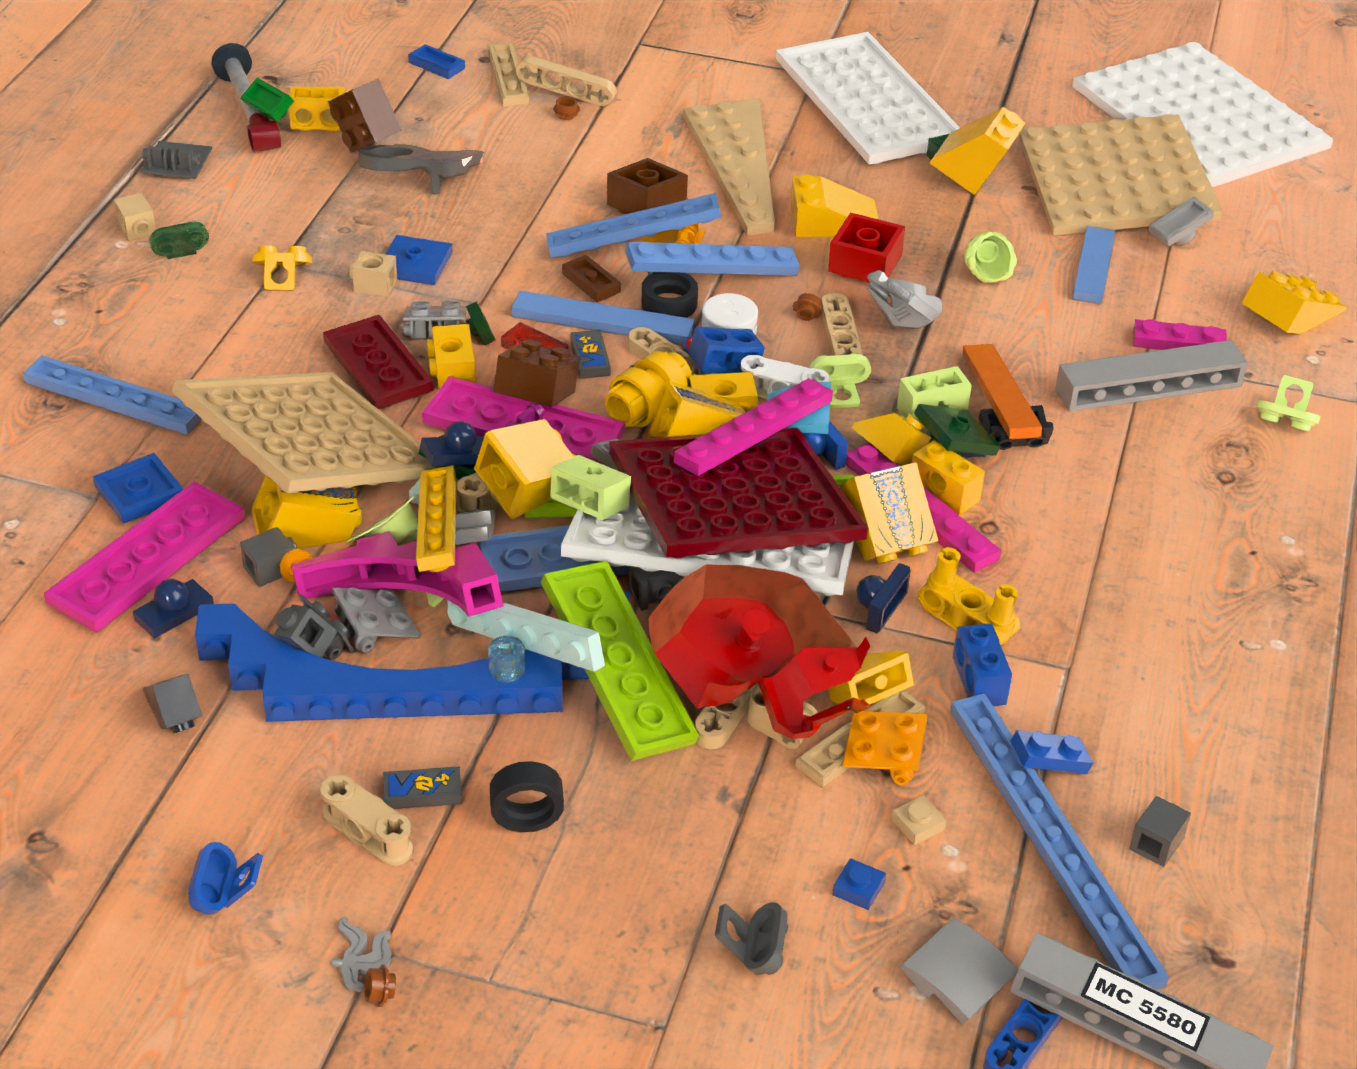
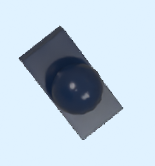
M457 421L447 427L444 437L422 438L419 448L432 466L475 465L484 438L477 436L474 427L469 423Z
M899 563L887 580L881 576L870 575L859 581L856 589L857 598L860 604L869 608L866 630L878 634L904 599L909 588L911 573L909 566Z
M175 579L163 580L155 589L154 600L133 611L134 620L155 639L196 616L199 605L214 604L213 597L194 579L185 583Z

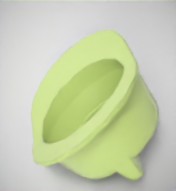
M412 496L393 514L351 537L346 543L362 535L369 537L387 531L391 533L398 546L416 540L418 516L410 504V501L415 496Z

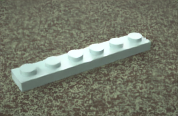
M447 600L448 616L454 626L593 672L605 666L600 636L597 631L504 602L501 608L468 617L459 606Z

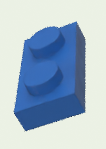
M1016 730L1010 740L1023 767L1087 774L1093 765V761L1080 737Z

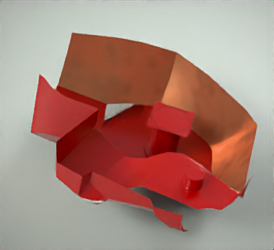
M706 564L684 577L675 585L648 617L649 633L654 654L697 709L733 702L758 683L773 731L793 740L809 738L820 728L821 724L850 710L859 713L872 705V703L868 704L864 699L859 700L853 697L812 716L803 715L804 700L813 694L853 679L855 673L861 669L870 644L867 637H865L857 648L804 579L786 572L743 565ZM732 608V613L728 618L720 619L714 615Z

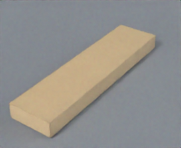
M513 43L487 45L488 56L503 107L528 105L529 94L526 84L516 74V67L519 61Z
M902 690L874 703L864 711L925 713L926 706L905 690ZM852 720L796 758V768L821 788L850 769L849 767H843V761Z

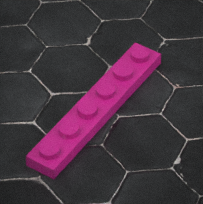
M808 378L675 450L674 463L699 476L832 402L833 390L821 385L818 381Z
M870 442L847 452L845 465L858 476L899 467L898 464L891 461ZM923 486L937 534V542L944 548L956 549L961 555L959 561L974 573L1000 559L1001 549Z

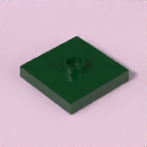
M918 404L914 412L915 416L947 451L996 456L1001 447L968 410Z

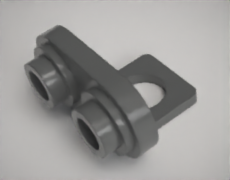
M767 903L755 912L748 925L731 907L723 904L719 907L715 936L752 973L756 975H771L777 972L783 964L784 939L788 931L787 912L778 903ZM728 920L734 925L736 933L741 940L734 941L730 937L727 930Z

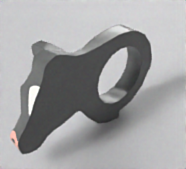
M406 144L376 145L358 149L359 166L364 169L374 171L425 170L431 177L433 194H440L441 178L464 175L470 167L481 164L484 157V152L479 150L431 151Z

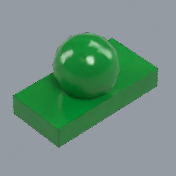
M259 78L253 81L240 98L245 104L261 112L269 120L276 122L286 116L289 107L294 102L288 94Z

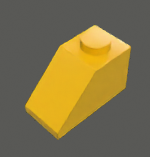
M891 413L855 422L851 427L891 461L901 466L912 464L913 454L926 446L932 438L922 430L924 425L921 421L910 414L907 418H904L896 413Z
M908 652L867 653L861 669L855 673L851 681L828 689L830 700L840 704L855 697L859 700L864 699L868 704H874L914 686Z

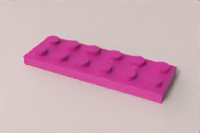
M449 376L422 412V423L447 429L454 422L464 421L474 427L477 436L484 438L485 433L500 429L510 421L515 422L517 416L527 410L530 404L536 405L538 403L493 392L494 388ZM540 404L545 410L543 419H546L553 426V429L560 433L563 443L571 454L581 455L602 465L604 464L591 455L593 444L613 439L620 440L625 433V422L557 404L553 407Z
M194 481L44 592L45 602L97 633L158 586L163 580L167 579L245 518L244 508Z

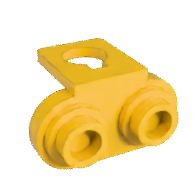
M264 245L259 246V251L252 255V263L265 265L264 288L266 290L293 291L295 289V266L312 265V256L306 252V247L289 246L288 252L278 253L277 247ZM277 266H283L288 271V279L281 284L273 282L271 278V273Z

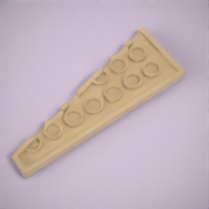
M757 98L734 102L722 101L718 104H699L683 108V118L746 235L774 232L775 220L760 100Z

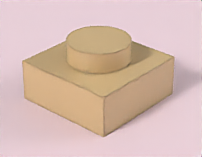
M924 795L894 809L891 818L892 822L913 845L945 831L947 821Z

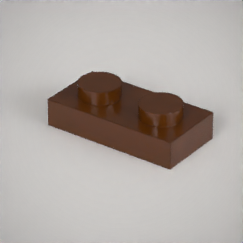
M587 255L562 264V274L596 302L621 293V282Z

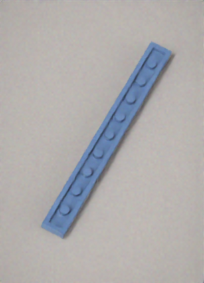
M983 693L953 701L950 713L1110 967L1125 975L1133 976L1156 990L1166 987L1169 979L1167 972L1034 768L1022 766L1010 741L1013 736L986 694Z

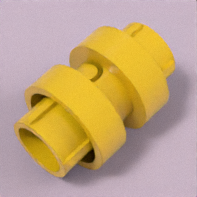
M654 351L635 363L634 367L626 369L610 382L609 394L605 397V408L609 416L614 420L625 422V427L629 426L630 428L633 426L645 427L650 424L654 419L668 380L688 387L689 376H692L688 363L675 352Z

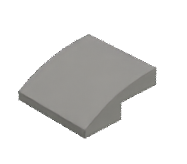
M495 508L456 513L455 545L490 540L495 526Z
M952 918L899 967L927 999L934 993L962 1025L1018 972V968L999 949L978 932L955 918Z

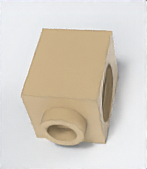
M142 192L114 199L118 225L128 241L157 234L153 209Z
M361 251L357 260L351 263L349 277L353 280L354 292L389 297L397 282L396 256Z

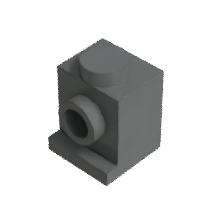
M629 566L628 588L641 611L648 609L649 603L663 600L684 576L670 571L658 570L650 572L640 567Z
M292 604L290 608L284 609L278 615L276 624L279 627L274 635L294 648L322 657L338 631L311 608Z

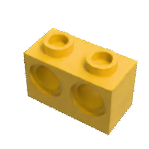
M290 87L289 96L294 100L293 104L289 107L290 128L301 131L340 130L337 121L333 119L330 111H328L330 109L328 101L346 93L345 87Z

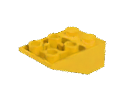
M1274 270L1271 273L1258 272L1241 302L1285 332L1303 334L1347 309V306L1339 302L1340 296L1329 290L1324 289V291L1316 288L1317 282L1304 275H1301L1299 278L1291 273H1287L1285 276Z

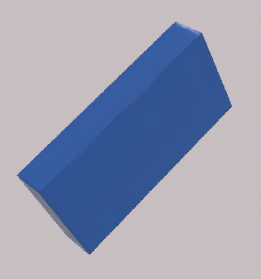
M426 44L408 54L409 63L447 79L465 69V60Z

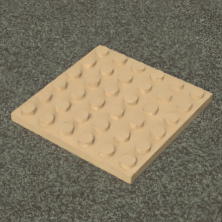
M1179 114L1137 117L1124 120L1112 119L1110 121L1084 122L1072 125L1059 124L1051 127H1031L1029 129H1021L1018 139L1053 236L1086 233L1087 226L1110 230L1149 227L1150 224L1192 197H1196L1213 210V219L1211 220H1221L1222 208Z
M332 372L174 380L172 393L186 407L192 409L200 416L204 423L215 429L222 439L231 443L240 451L242 456L253 462L260 472L269 476L279 485L281 490L287 493L295 494L306 490L324 491L326 488L336 487L352 488L356 485H378L379 483L386 482L403 483L406 480L420 479L421 471L440 468L432 466L426 458L418 454L420 442Z

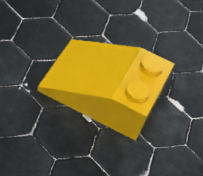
M803 175L792 177L790 205L795 237H834L850 212L878 219L875 200L821 176Z

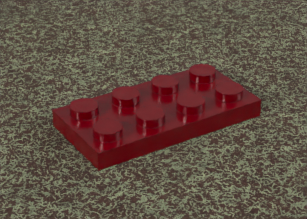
M380 315L323 332L324 343L371 404L377 409L389 407L434 391L431 377Z

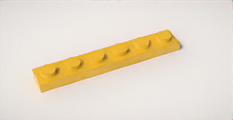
M454 465L421 471L416 561L419 572L427 570L430 572H440L449 566L455 565L456 473Z

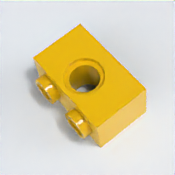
M469 324L432 327V339L427 340L430 377H437L438 389L441 388L449 376L476 383L475 361Z
M752 372L689 376L690 388L737 402L745 412L757 406L758 394Z
M935 440L913 454L912 463H917L923 486L959 516L980 501L985 474L983 469L957 453L947 451Z

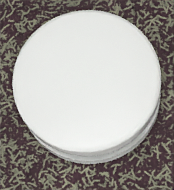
M725 293L715 295L704 303L701 327L751 329L756 335L758 308L751 299L739 294Z

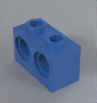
M695 327L688 355L701 373H742L741 360L748 355L763 356L765 347L751 329Z
M992 623L957 627L953 660L967 698L985 693L993 706L1007 705L1012 673Z

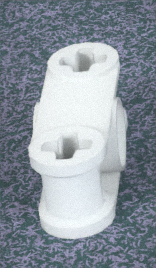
M748 355L741 360L742 371L752 372L757 394L760 398L767 399V394L788 386L797 385L808 378L815 381L818 378V382H829L828 373L821 369L772 360L760 355Z

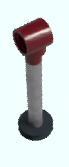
M228 43L220 46L212 56L211 65L215 74L220 79L231 81L250 123L247 125V132L252 151L259 152L281 148V136L277 122L270 121L261 112L248 106L240 99L250 86L246 75L252 67V59L248 50L237 43Z

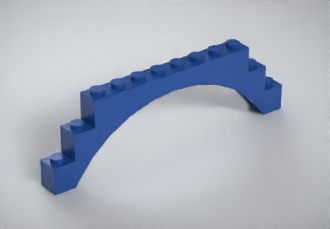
M624 592L630 603L629 592ZM202 604L198 607L195 639L199 661L229 660L228 667L232 691L263 690L266 722L563 712L562 680L589 679L584 668L521 647L513 648L493 657L456 666L417 670L367 668L330 661L294 648L263 630L236 604Z

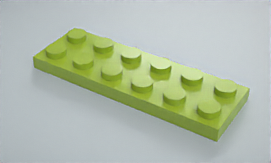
M608 561L544 574L541 584L559 620L599 632L605 666L595 672L587 669L585 671L630 760L634 761L695 745L700 736L660 660L654 654L653 647Z

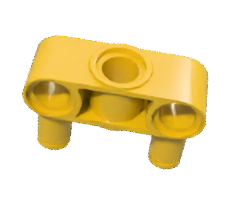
M943 548L942 552L938 553L936 567L929 574L927 583L918 591L919 603L926 611L949 625L956 632L957 627L992 623L1000 645L1003 646L1020 629L1019 618L1013 612L1018 597L1017 589L1012 585L1002 584L996 589L994 598L989 596L982 589L972 585L956 574L961 556L960 553L953 548Z

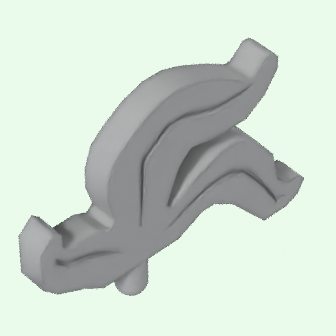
M344 917L339 921L338 932L350 943V947L345 951L343 959L333 958L330 963L333 967H341L340 975L348 991L361 992L365 988L363 982H359L360 974L366 976L369 968H380L381 965H386L388 968L391 964V951L387 942L391 939V932L389 930L379 932L374 936L372 952L362 955L368 946V937L359 927L349 925L348 918Z

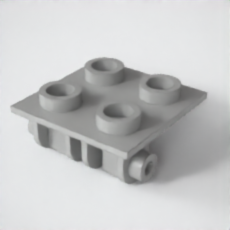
M425 301L412 302V306L406 307L403 321H410V324H404V335L410 336L411 339L426 338V321H428L429 339H432V321H438V326H442V321H444V326L466 324L460 323V320H465L467 308L466 306H460L458 301L442 302V306H430V302Z
M355 587L332 588L331 591L337 599L335 612L341 618L342 624L350 632L351 637H353L352 639L357 650L364 653L372 651L378 636L420 638L419 631L394 591L387 589H358Z

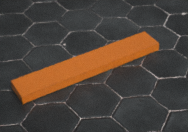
M964 345L962 355L1009 439L1041 437L1042 425L994 345Z

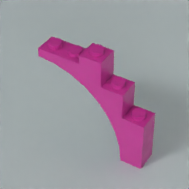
M389 531L356 540L357 546L291 564L298 596L302 594L306 599L332 594V588H388L421 591L443 597L459 606L468 617L503 607L497 574L476 543L455 548V565L449 566L440 572H430L429 570L419 572L416 561L417 541L398 546Z

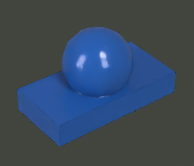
M830 421L828 434L802 433L817 456L822 454L835 470L845 467L848 441Z

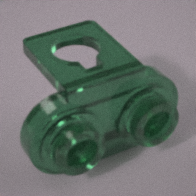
M196 221L156 229L150 235L149 244L156 255L167 256V259L197 254L196 250L203 248L207 244L209 233L204 224Z

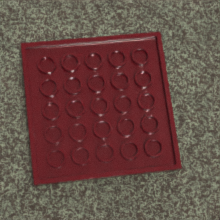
M784 428L699 476L675 464L674 451L705 434L609 441L608 453L618 471L631 476L630 493L666 558L673 557L679 559L690 555H718L724 552L735 551L752 552L757 549L769 548L785 549L791 546L802 545L814 547L825 543L839 542L847 544L853 541L867 540V525L798 428Z

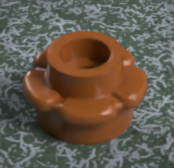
M564 96L556 100L553 110L560 119L571 120L578 114L580 107L577 105L575 98Z
M801 294L798 300L793 303V310L797 311V316L800 319L810 321L821 315V300L814 294Z
M381 965L380 968H369L365 978L366 1002H377L378 1007H382L387 999L394 998L396 990V976L394 973H389L386 965Z

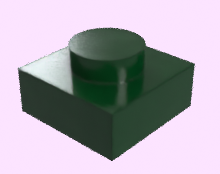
M477 301L466 306L471 317L466 320V323L469 324L472 335L474 337L480 335L484 345L495 341L492 330Z

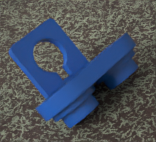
M220 842L207 844L198 853L189 884L188 895L191 907L198 912L209 915L219 912L224 907L228 908L256 885L263 855L256 853L237 868L236 857L229 847ZM249 872V875L245 882L241 886H239V883L243 881L246 874Z

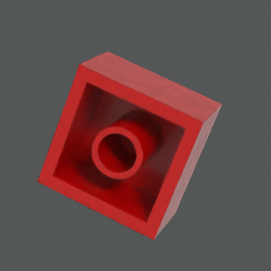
M850 212L830 243L828 272L839 274L842 277L866 281L867 283H869L867 275L877 270L882 271L889 278L902 256L905 226Z

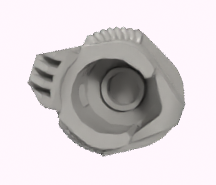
M880 270L867 275L869 285L866 288L891 326L919 329L933 322L941 314V300L936 296L926 295V286L888 278ZM888 296L892 298L891 306L887 303Z

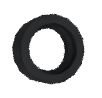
M653 272L642 282V309L648 312L688 318L697 309L698 283L687 273ZM675 293L682 296L676 298H665L658 296V294Z
M534 761L517 762L505 766L494 775L490 782L492 817L497 824L505 829L520 833L536 832L548 828L560 818L564 811L562 779L553 768ZM529 790L542 792L547 795L539 801L525 804L511 802L506 799L514 793Z

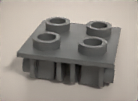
M158 141L155 147L149 146L143 149L142 158L147 160L141 173L153 174L154 176L196 179L213 148L212 146Z

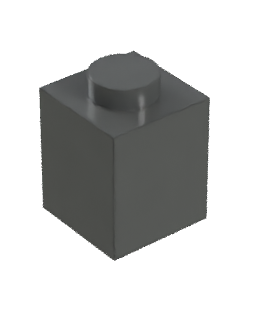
M278 527L240 542L243 567L259 587L283 578L280 572L281 559L289 551L297 549L291 537L286 538Z
M1155 796L1135 824L1129 850L1165 867L1185 838L1191 813L1176 804Z

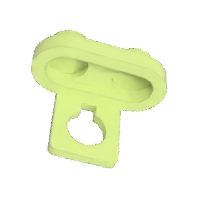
M855 353L849 355L818 356L810 364L809 368L821 369L828 373L833 395L837 393V389H843L844 393L851 396L848 400H839L832 396L830 408L859 407L860 399L855 384L863 382L869 377L871 373L869 360L865 356Z
M1284 375L1275 403L1258 400L1256 408H1259L1258 411L1261 412L1259 418L1278 423L1279 418H1283V416L1290 417L1289 420H1292L1291 427L1310 432L1311 426L1319 424L1321 418L1319 415L1306 412L1313 383ZM1291 385H1298L1303 389L1304 396L1301 401L1295 403L1294 408L1287 407L1288 401L1285 399V390Z

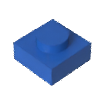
M850 858L834 884L833 896L869 910L885 883L886 873Z

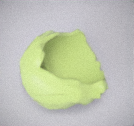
M991 231L981 232L969 241L964 253L965 264L968 269L983 283L1006 281L1013 275L1017 259L1010 241L1003 234Z

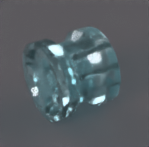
M500 636L491 641L488 646L490 675L500 682H513L520 679L524 675L526 668L524 660L525 646L523 642L514 636Z

